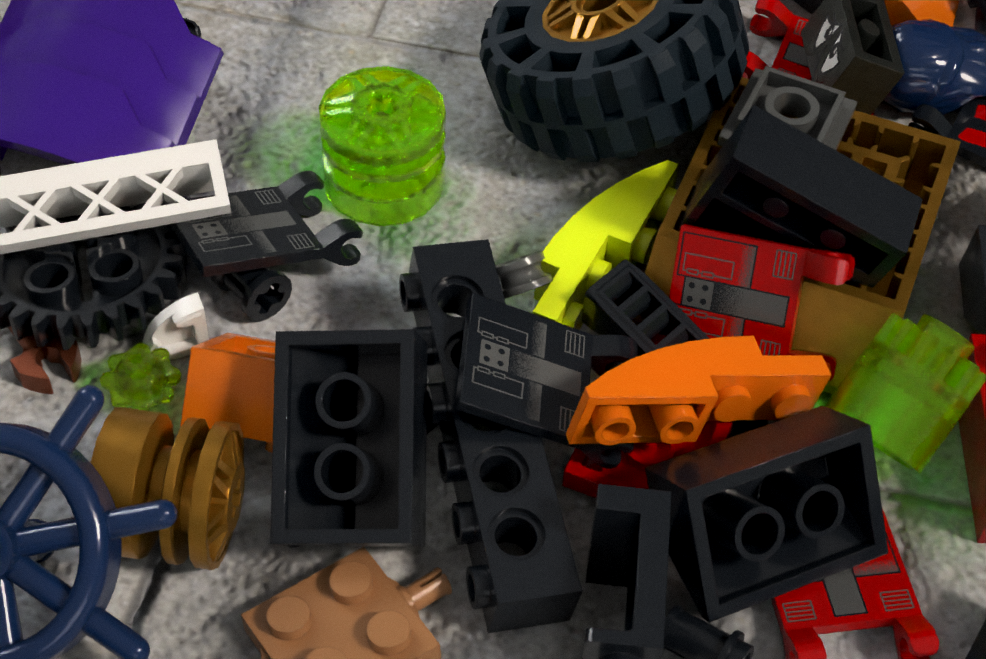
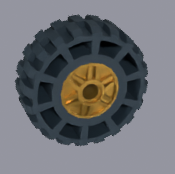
M499 0L493 8L492 17L486 20L479 54L506 128L514 133L516 139L534 151L538 152L540 150L554 159L565 161L568 157L577 158L580 162H599L601 158L617 157L619 160L637 156V152L654 146L656 149L674 142L675 137L688 130L693 132L706 123L708 116L715 109L720 111L731 98L734 87H738L747 65L746 57L749 52V42L738 0Z

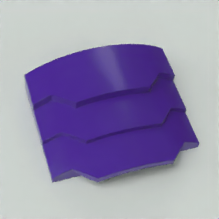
M11 0L0 23V160H3L8 148L68 165L185 145L224 53L220 47L190 33L174 0Z

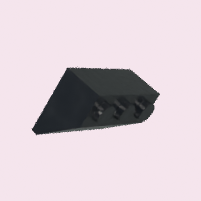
M415 329L276 331L270 544L333 547H425L428 343Z
M820 406L645 467L649 489L672 491L668 554L701 617L709 623L888 554L871 426L868 423L828 407Z

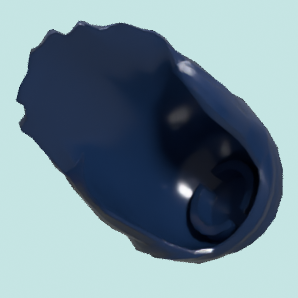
M932 19L921 21L908 20L892 25L905 74L884 99L891 107L900 112L914 113L916 107L927 104L936 108L942 115H945L976 97L986 96V35L971 28L950 27L945 23Z

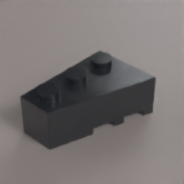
M753 105L699 177L677 230L680 231L681 225L687 224L809 249L851 254L855 257V268L853 277L848 281L873 288L907 254L923 199Z

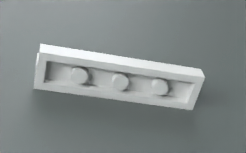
M217 139L0 176V228L17 226L13 232L0 234V254L231 213ZM214 191L215 195L190 201L182 197ZM164 201L167 202V203H169V204H167V205H162V206H161V204H162ZM146 203L139 210L125 212L119 208ZM101 212L106 214L105 216H99ZM82 214L77 221L60 223L55 220L57 218ZM38 223L43 226L34 228Z

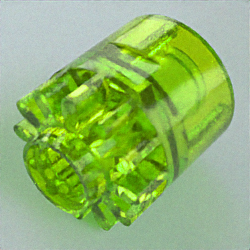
M892 313L874 339H871L856 363L829 398L825 407L870 424L873 446L909 470L920 475L986 382V374L979 370V366L967 360L975 349L974 345L946 324L927 314H923L918 323L915 324L907 318L904 320L895 313Z

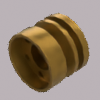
M115 407L105 419L97 437L90 463L105 482L115 507L120 508L166 499L171 501L178 511L175 523L167 529L121 538V557L133 559L147 557L159 536L161 555L167 564L179 565L184 563L189 555L195 568L214 570L220 566L237 525L244 496L245 452L243 432L240 424L217 421L209 429L205 419L187 418L179 429L174 442L173 424L167 413L125 407Z

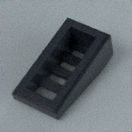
M627 259L623 260L594 283L585 293L582 323L598 335H624L634 339L638 346V356L671 345L709 339L643 271ZM638 315H641L645 318L638 325H636L632 321ZM661 331L667 334L656 345L651 341Z

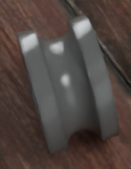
M543 251L527 254L496 265L504 299L528 292L553 281L551 273H545L541 269V262L545 259Z

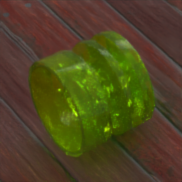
M389 66L359 69L340 77L326 89L319 105L323 179L326 197L336 210L356 222L375 226L405 224L425 215L440 200L445 185V153L443 147L446 141L444 129L446 125V111L441 93L426 78L410 70Z

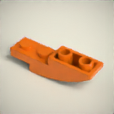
M754 336L717 337L688 341L659 348L632 358L607 371L586 386L566 431V436L569 444H602L608 446L620 443L679 444L683 442H696L706 421L782 420L811 410L832 375L822 355H762Z

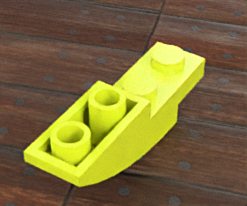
M666 160L640 170L617 182L593 198L566 222L543 250L545 259L541 262V269L545 273H551L553 281L534 290V299L539 302L532 314L580 330L583 325L584 296L594 283L625 259L635 266L638 262L644 265L648 263L658 233L657 229L661 222H663L677 192L675 183L678 163Z

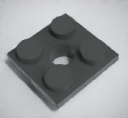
M765 66L764 70L755 68L719 135L717 145L723 146L752 106L755 105L837 150L858 102L845 98L846 92L796 75ZM783 114H784V115H792V116H795V117H797V118H788V117L783 116Z

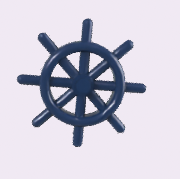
M86 385L76 392L50 433L25 424L0 422V453L18 457L30 463L0 508V659H57L76 646L86 635L120 659H148L150 645L148 641L105 609L110 602L119 575L122 550L121 538L167 529L175 523L178 511L175 505L166 499L116 508L100 474L84 455L75 449L103 407L104 395L96 386ZM53 482L65 496L74 515L71 518L46 522L42 519H29ZM79 547L78 570L73 587L39 564L48 560L54 551ZM14 584L57 614L45 627L24 640Z

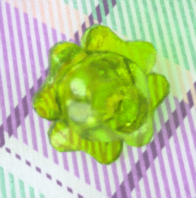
M137 343L128 351L121 354H113L109 357L107 364L110 371L102 374L100 384L111 394V404L114 408H128L130 406L132 409L149 411L155 405L170 403L174 399L175 393L172 386H176L181 382L182 375L179 369L170 363V354L167 349L158 348L151 352L147 344Z

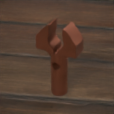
M7 327L14 336L12 327ZM34 333L21 340H17L23 348V353L11 359L10 362L15 376L24 388L43 394L54 393L50 379L43 370V359H47L51 363L61 364L65 367V371L74 383L77 381L82 358L76 340L69 350H63L60 337H54L42 348L37 347Z

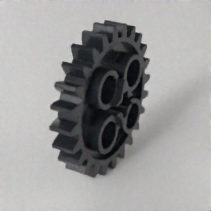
M146 203L137 204L132 208L130 206L119 208L125 212L139 210ZM102 212L99 214V216H105V215H106V214H104V213H102ZM82 214L57 218L55 220L60 223L77 221ZM38 223L34 228L43 226ZM170 224L85 239L87 246L86 259L93 298L89 301H84L81 289L83 283L76 241L0 254V329L11 326L14 337L17 340H21L34 333L37 347L41 348L54 337H60L63 350H69L78 337H85L88 345L94 348L99 342L100 334L107 332L115 340L121 341L123 340L122 327L130 324L135 328L145 330L147 328L146 313L158 315L166 308L164 299H179L178 284L187 282L185 265L188 262L185 248ZM17 226L6 227V233L13 232Z

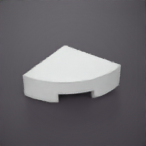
M198 292L183 297L167 306L147 327L142 345L149 366L188 356L191 353L192 346L209 340L205 311Z

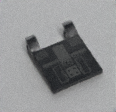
M313 171L299 172L276 187L228 193L231 213L170 224L203 277L316 259H326L338 265L352 266L360 261L361 256L360 251L353 244L343 246L347 240L363 236L362 229L355 221L351 219L337 220L314 235L300 215L315 216L322 211V203L316 196L310 195L304 198L310 190H321L324 188V181ZM215 195L203 196V197H196V198H189V199H187V200L190 201V200H196V199H201V198L213 197V196H215Z
M472 293L467 300L454 409L579 449L595 464L604 468H615L621 462V452L631 453L635 443H620L610 446L602 444H569L566 431L585 387L590 384L591 368L601 376L618 365L637 357V343L634 339L624 335H592Z

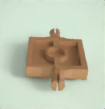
M363 546L242 613L241 618L244 630L260 652L261 659H441L440 644L422 622L418 611L440 598L450 595L452 587L445 573L442 574V570L439 567L434 568L433 571L403 587L398 582L387 577Z

